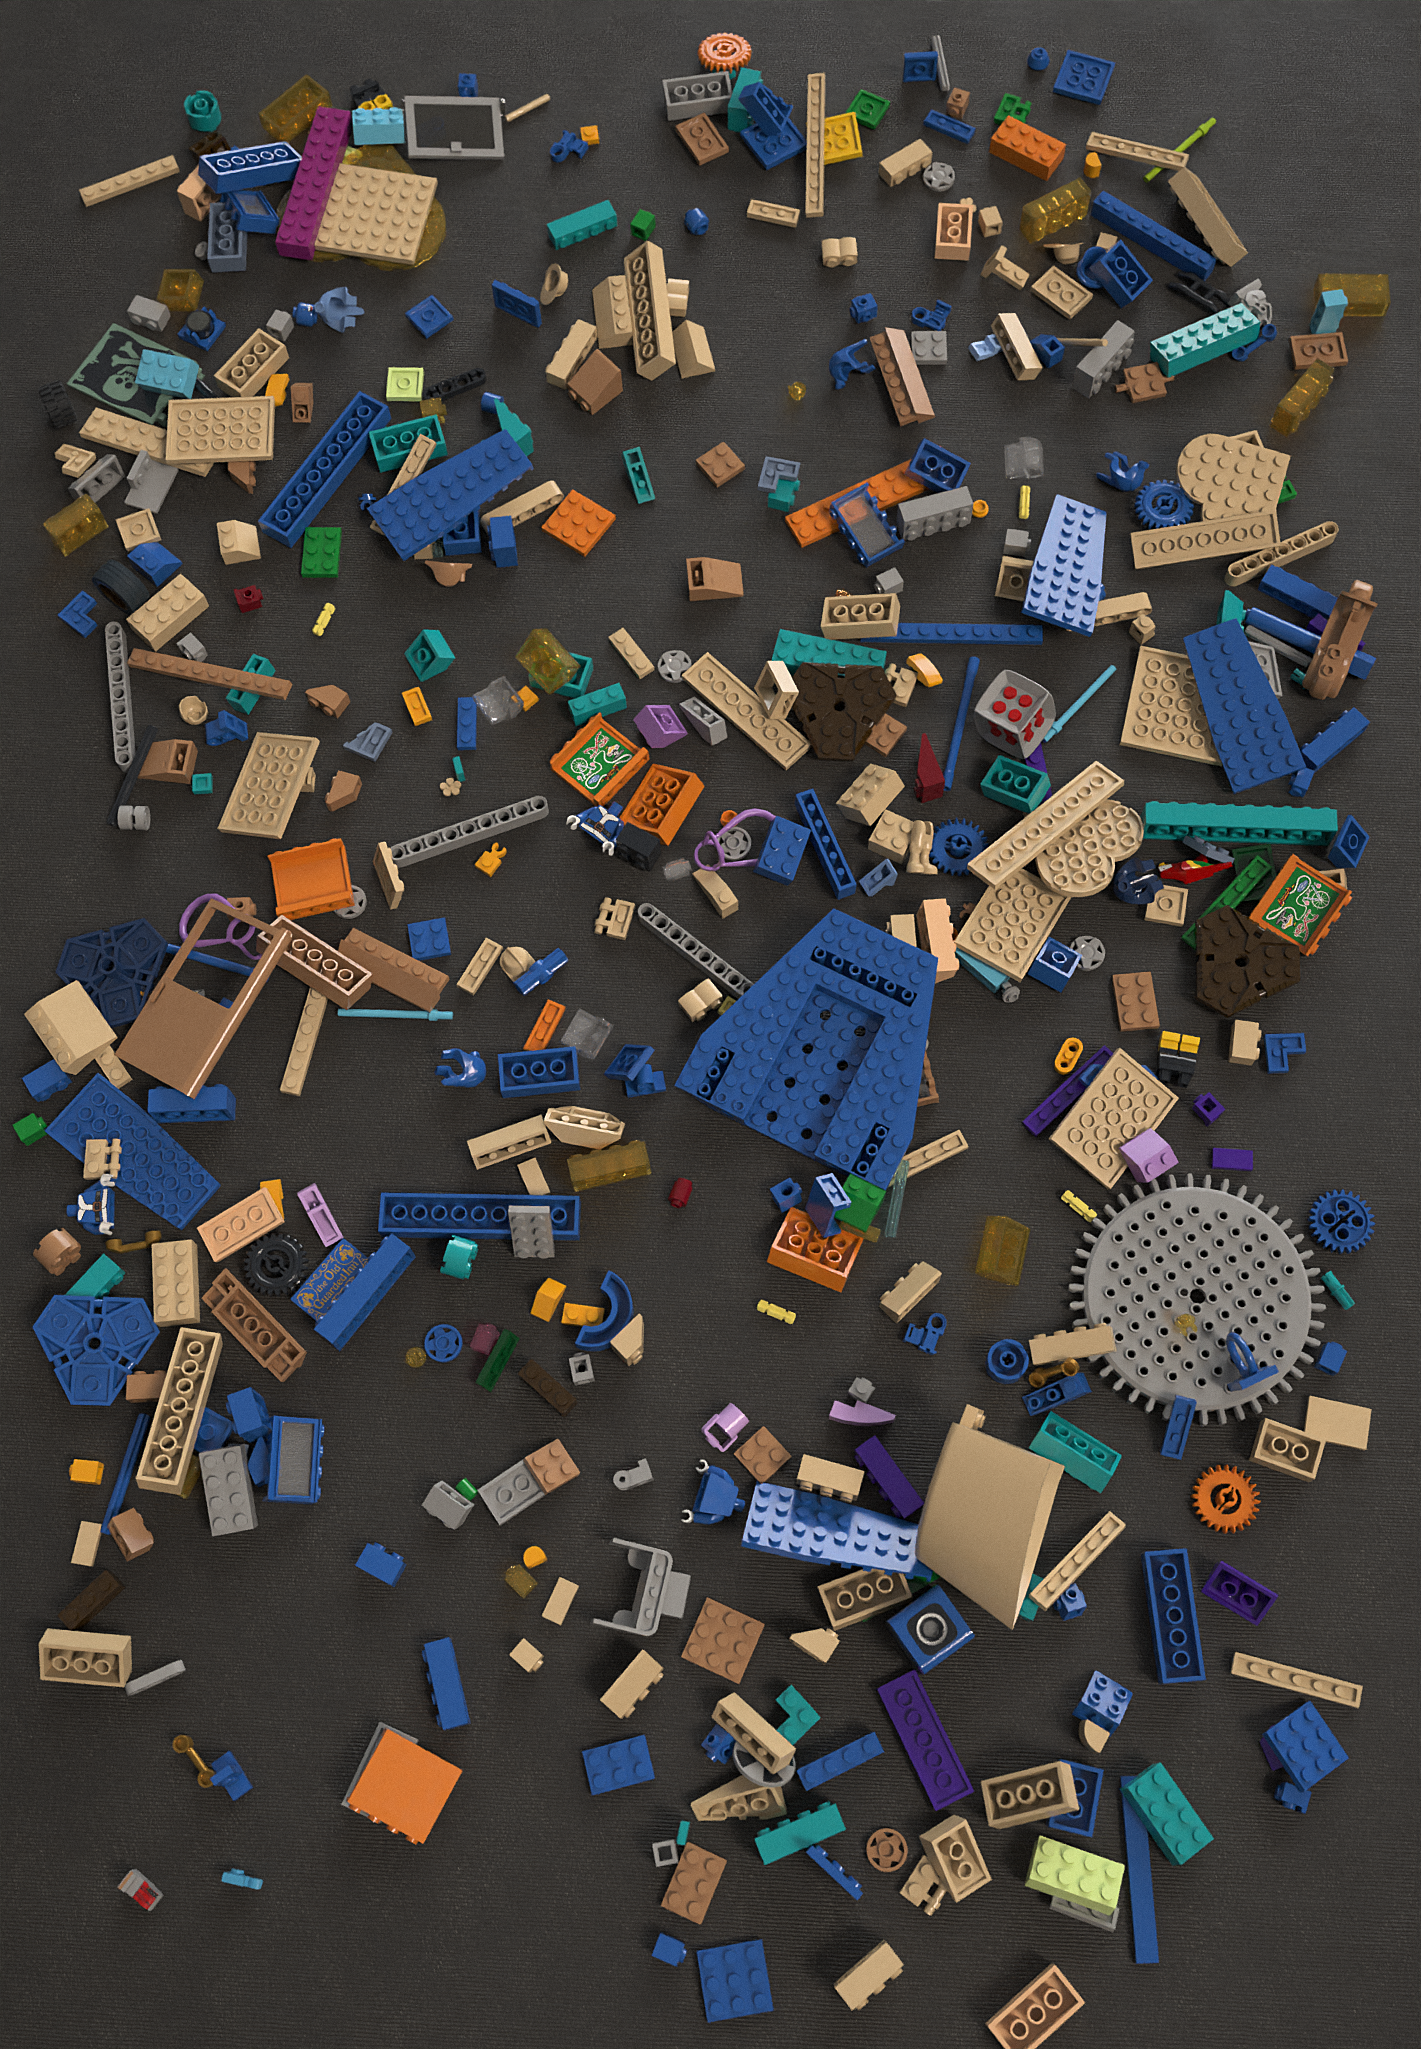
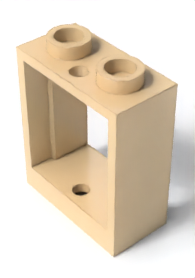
M767 661L754 687L769 719H786L799 693L783 661ZM774 683L778 688V692L776 695L772 689Z

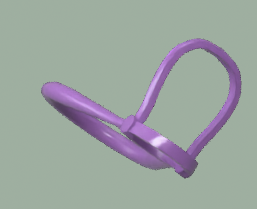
M757 808L744 810L727 823L716 835L711 831H707L704 840L694 850L695 863L702 870L713 872L725 866H755L758 859L725 863L724 850L717 838L747 817H764L771 822L776 816L766 810ZM707 844L715 846L719 862L713 865V867L701 864L697 855L700 847Z
M205 894L195 899L184 911L179 923V935L183 943L188 936L187 923L189 918L201 904L210 901L212 898L227 906L234 907L218 894ZM236 918L228 926L226 939L197 940L194 947H205L230 942L238 946L252 960H258L262 957V954L253 956L242 945L251 938L255 927L250 925L244 937L238 940L233 939V929L240 922Z

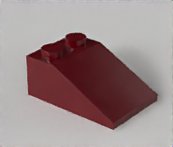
M923 733L921 737L915 787L913 788L916 798H919L921 803L942 797L945 785L944 776L926 733Z

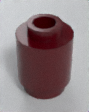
M678 1178L674 1182L668 1197L671 1206L679 1209L686 1207L693 1190V1183L685 1178Z

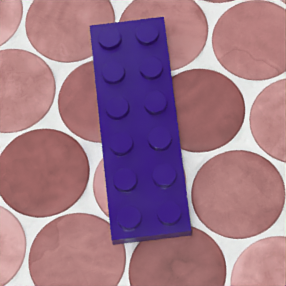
M916 1670L877 1688L934 1810L937 1811L974 1792Z

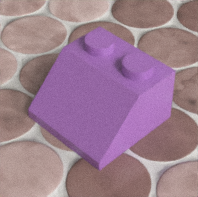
M646 705L633 719L638 730L642 732L647 744L651 748H664L688 734L670 705Z
M1151 1128L1119 1147L1136 1182L1148 1183L1179 1163L1170 1145Z

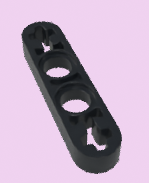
M474 368L425 388L423 391L424 402L428 405H434L482 386L487 380L484 369ZM462 380L467 381V384L464 386L458 385ZM445 387L451 388L449 392L442 391Z

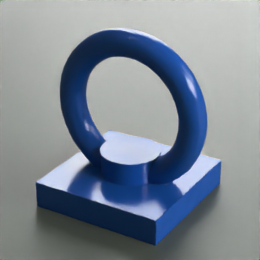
M1234 1332L1226 1336L1228 1352L1241 1375V1378L1227 1384L1230 1392L1243 1390L1279 1372L1276 1365L1258 1369L1246 1342ZM1235 1343L1244 1355L1248 1367H1246V1365L1241 1360L1237 1352Z

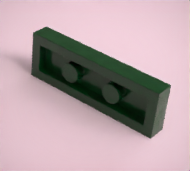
M503 1330L493 1351L488 1356L485 1366L479 1373L476 1384L492 1392L520 1339L509 1330Z

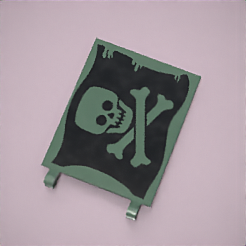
M113 323L67 385L149 425L157 421L163 427H167L168 416L161 412L173 396L143 390L135 383L143 349L165 353L170 349ZM171 350L176 356L188 358ZM199 367L197 376L202 380L205 375L201 373L202 369Z

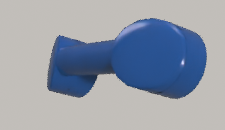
M1273 324L1265 325L1262 329L1263 335L1246 348L1240 346L1232 351L1233 358L1239 362L1245 361L1248 358V354L1260 345L1275 339L1277 335L1276 327Z

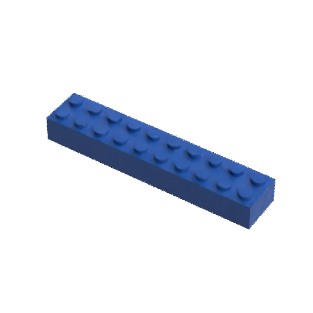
M361 391L357 393L258 520L263 533L290 548L293 547L305 531V528L310 525L371 446L372 442L369 432L384 428L391 420L387 405Z
M381 1193L378 1232L382 1237H389L392 1233L396 1237L451 1238L453 1234L466 1239H512L508 1215L509 1206H550L553 1239L580 1241L581 1200L580 1196Z

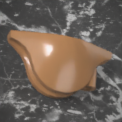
M425 560V564L433 570L436 580L441 585L447 587L454 586L458 582H465V571L472 568V564Z

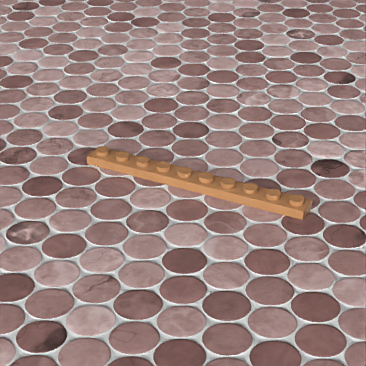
M136 648L133 649L127 662L129 667L281 700H286L292 687V683L288 680Z

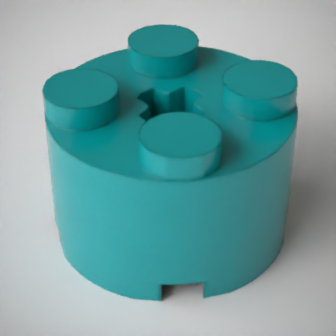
M197 91L195 95H189L184 102L189 123L194 130L212 132L216 130L222 118L218 102L212 93Z
M452 1234V1240H449L443 1258L445 1264L444 1267H441L440 1273L462 1280L464 1278L469 1279L472 1271V1263L470 1262L471 1259H476L478 1245L476 1241Z

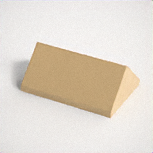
M685 320L672 332L674 352L681 378L714 372L715 367L704 328Z

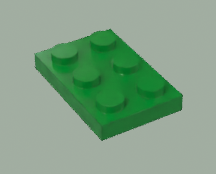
M341 527L305 528L302 577L338 578L342 538Z

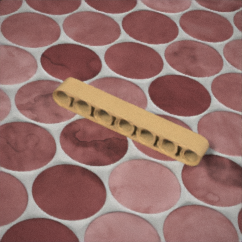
M1331 521L1325 522L1280 542V547L1264 549L1232 563L1225 575V582L1229 586H1237L1266 573L1271 564L1280 567L1330 545L1338 533V525Z

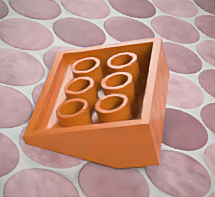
M652 764L619 819L624 822V826L629 822L659 838L660 844L668 846L703 790L704 785L695 773Z
M791 1207L774 1240L767 1262L842 1292L865 1236L839 1226L841 1229L840 1234L823 1238L808 1213Z

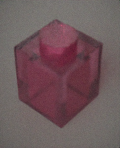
M479 1323L470 1344L471 1349L489 1356L500 1336V1333L496 1330L497 1327L489 1323L485 1325Z

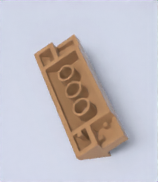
M885 327V332L870 337L900 425L903 426L916 420L918 423L934 418L933 409L904 330Z
M355 928L351 930L345 940L341 939L338 952L373 974L371 983L429 1013L439 1001V994L450 980L448 975Z
M225 1268L212 1282L213 1286L202 1299L212 1309L211 1312L264 1368H268L280 1382H285L297 1367H301L307 1352Z

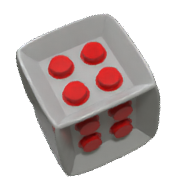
M1010 670L1002 671L994 679L978 701L974 710V721L979 734L992 745L1021 759H1026L1032 754L1050 730L1056 717L1052 695L1036 682Z

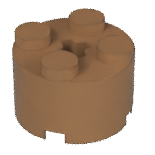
M61 1228V1231L56 1229L46 1235L39 1242L41 1245L39 1250L35 1248L33 1256L50 1273L58 1276L63 1273L66 1266L70 1263H75L81 1257L79 1253L81 1245L64 1228Z

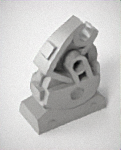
M1257 279L1237 291L1228 304L1235 306L1242 303L1260 321L1261 327L1262 324L1265 326L1271 323L1272 307L1270 303L1266 302L1264 292L1259 290L1262 284Z

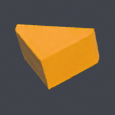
M548 1278L537 1291L531 1314L549 1322L567 1286Z

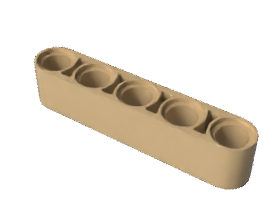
M549 481L483 515L480 523L488 534L487 525H490V518L511 515L514 527L562 501L564 495L554 481Z
M1142 592L1099 601L1094 626L1138 618L1142 614L1145 616L1150 614L1152 607L1147 593Z

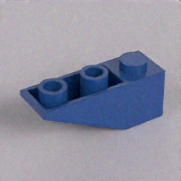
M1076 1373L1074 1376H1068L1022 1398L1030 1416H1034L1075 1400L1092 1391L1084 1373Z

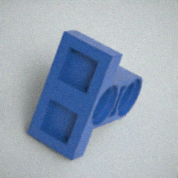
M225 710L218 712L219 719L205 725L206 742L210 746H218L235 738L242 742L248 739L247 723Z
M644 1064L633 1081L625 1080L628 1098L666 1091L663 1071L652 1072V1067L649 1064Z

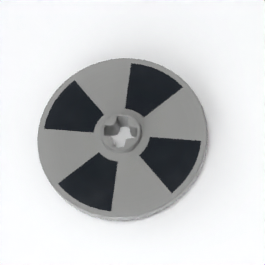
M738 1741L734 1745L733 1759L735 1765L753 1783L764 1787H779L788 1783L795 1772L794 1756L789 1765L772 1774Z

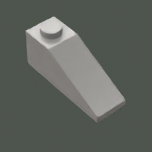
M692 697L679 704L692 725L708 743L714 745L727 738L725 720L696 697Z

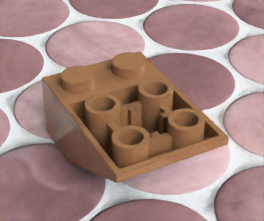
M706 557L686 559L690 601L744 596L739 563Z
M173 739L153 742L138 778L191 784L198 753L193 741Z

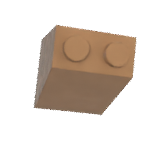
M596 349L569 381L568 395L573 401L576 400L584 411H588L593 415L623 391L621 370L601 351Z

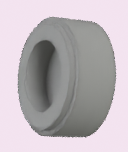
M201 242L195 249V255L200 260L208 258V243Z

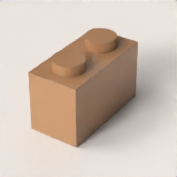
M158 1370L154 1371V1374L136 1371L134 1375H127L126 1400L131 1403L159 1402L167 1375L166 1371Z
M134 1508L113 1517L107 1526L127 1561L149 1551L154 1543L151 1532L146 1530L143 1524L142 1516Z

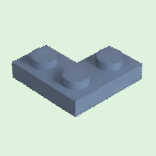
M766 456L758 490L775 493L779 479L796 482L800 463Z
M1196 835L1193 838L1185 836L1183 843L1203 855L1224 863H1233L1235 858L1229 856V851L1219 847L1217 850L1216 846L1208 842L1204 844L1205 840Z

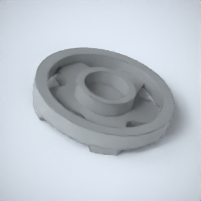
M932 163V165L925 169L923 174V181L926 187L937 192L949 189L955 180L953 168L944 163Z
M681 650L668 651L659 659L658 672L665 681L679 683L684 681L681 673L686 672L692 666V663L685 652ZM666 674H671V677H672V678H669V677H667V676H665V675H666Z
M732 827L717 838L718 842H720L721 838L724 841L721 847L724 850L725 859L737 861L742 859L751 849V838L740 827ZM730 831H736L733 835L728 833ZM744 835L746 836L748 842L743 840Z
M352 885V889L358 891L353 892L355 906L334 910L339 917L352 919L362 914L365 910L367 898L363 890L357 886ZM363 900V904L360 907L359 902ZM348 911H352V912H353V914H346V913H347Z
M1082 936L1072 942L1070 948L1073 949L1076 945L1077 950L1074 951L1082 954L1080 959L1082 965L1077 964L1076 968L1091 971L1103 963L1105 949L1099 939L1091 936ZM1092 961H1098L1097 964L1091 966Z

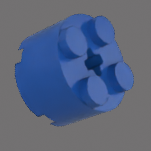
M1012 1339L1001 1340L990 1348L986 1356L985 1367L987 1374L998 1383H1015L1025 1373L1029 1358L1024 1347L1019 1342ZM1005 1358L1009 1359V1365H1005Z

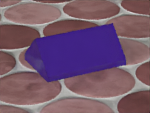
M1223 1561L1214 1565L1201 1590L1205 1595L1258 1626L1278 1597L1276 1593Z

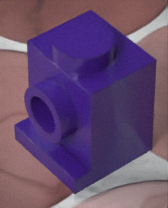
M1210 1092L1205 1096L1199 1095L1193 1101L1195 1104L1192 1109L1205 1122L1207 1127L1225 1111V1108ZM1203 1107H1207L1209 1109V1112H1207Z

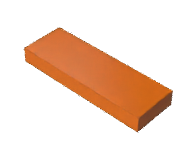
M549 999L547 1000L523 1051L546 1049L566 1009L565 1006Z

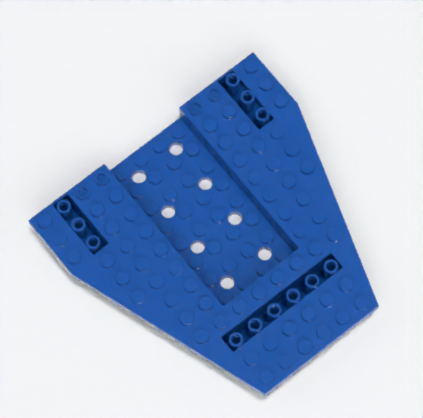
M833 909L701 1035L674 1086L692 1095L710 1109L847 1177L851 1173L886 1191L913 1139L938 957L841 911ZM828 1011L831 1017L828 1020H822L820 1014ZM857 1028H863L866 1031L862 1037L856 1036L854 1032ZM805 1045L813 1047V1051L810 1054H805L802 1051ZM841 1061L848 1064V1068L844 1071H840L837 1068V1064ZM789 1078L794 1079L796 1082L792 1088L784 1085L785 1081ZM821 1096H829L830 1102L827 1105H822L819 1102ZM771 1112L778 1115L777 1120L774 1122L767 1120V1115ZM806 1129L812 1131V1137L809 1139H804L801 1136V1133Z

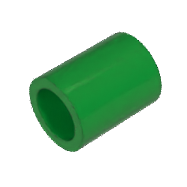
M466 1478L455 1487L469 1501L478 1494V1490Z

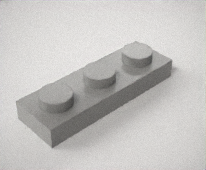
M1052 1895L1049 1909L1110 1932L1115 1930L1119 1908L1116 1907L1109 1916Z

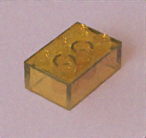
M87 493L43 523L52 542L65 557L108 527L99 507Z

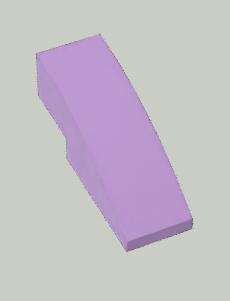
M314 1183L297 1192L325 1247L342 1239L343 1235L316 1184Z
M835 1400L829 1419L850 1425L874 1426L893 1423L896 1415L858 1400L855 1407Z

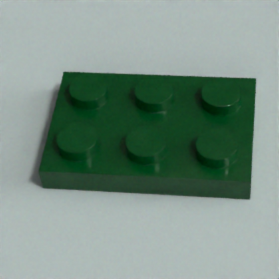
M1271 844L1232 849V855L1235 858L1236 877L1257 855L1272 866V869L1240 903L1259 902L1276 877Z

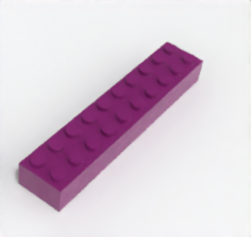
M319 106L317 108L275 241L280 256L307 260L313 259L315 241L339 164H342L353 129L350 111Z

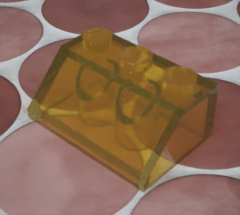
M547 628L533 629L515 656L549 695L569 682L580 667L579 663Z
M987 1216L975 1273L988 1280L1019 1286L1030 1228L1007 1216Z

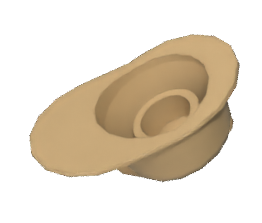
M1084 243L1045 244L1043 246L1053 248L1055 257L1060 263L1069 264L1078 261L1080 244Z
M552 264L546 272L540 295L541 302L544 305L550 304L555 296H561L567 288L568 275L561 271L558 264Z
M517 946L508 947L500 957V966L513 982L528 972L529 968L535 963V960L526 950Z

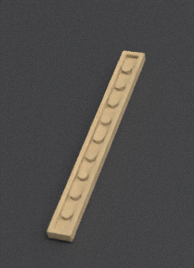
M825 73L808 74L807 218L823 216Z

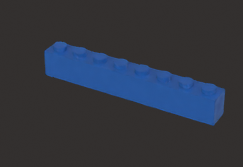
M1102 191L1093 201L1091 216L1180 270L1192 272L1204 281L1213 272L1216 262L1215 257L1105 191Z

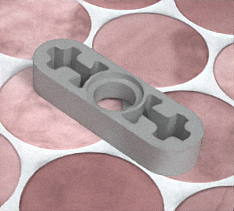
M183 1661L173 1662L128 1682L124 1686L127 1696L137 1694L185 1672Z

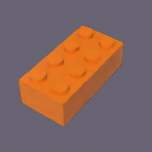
M1008 115L992 136L989 153L1047 181L1063 160L1066 144Z

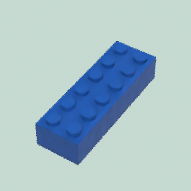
M286 141L200 156L198 175L216 194H222L228 191L294 180L302 157Z
M392 1233L389 1237H385L380 1243L379 1250L376 1253L373 1252L367 1259L368 1263L366 1266L356 1272L353 1282L343 1288L340 1298L330 1304L327 1314L317 1320L314 1330L338 1351H341L415 1259L416 1256L412 1249Z
M1187 1548L1144 1552L1141 1554L1158 1684L1206 1680Z

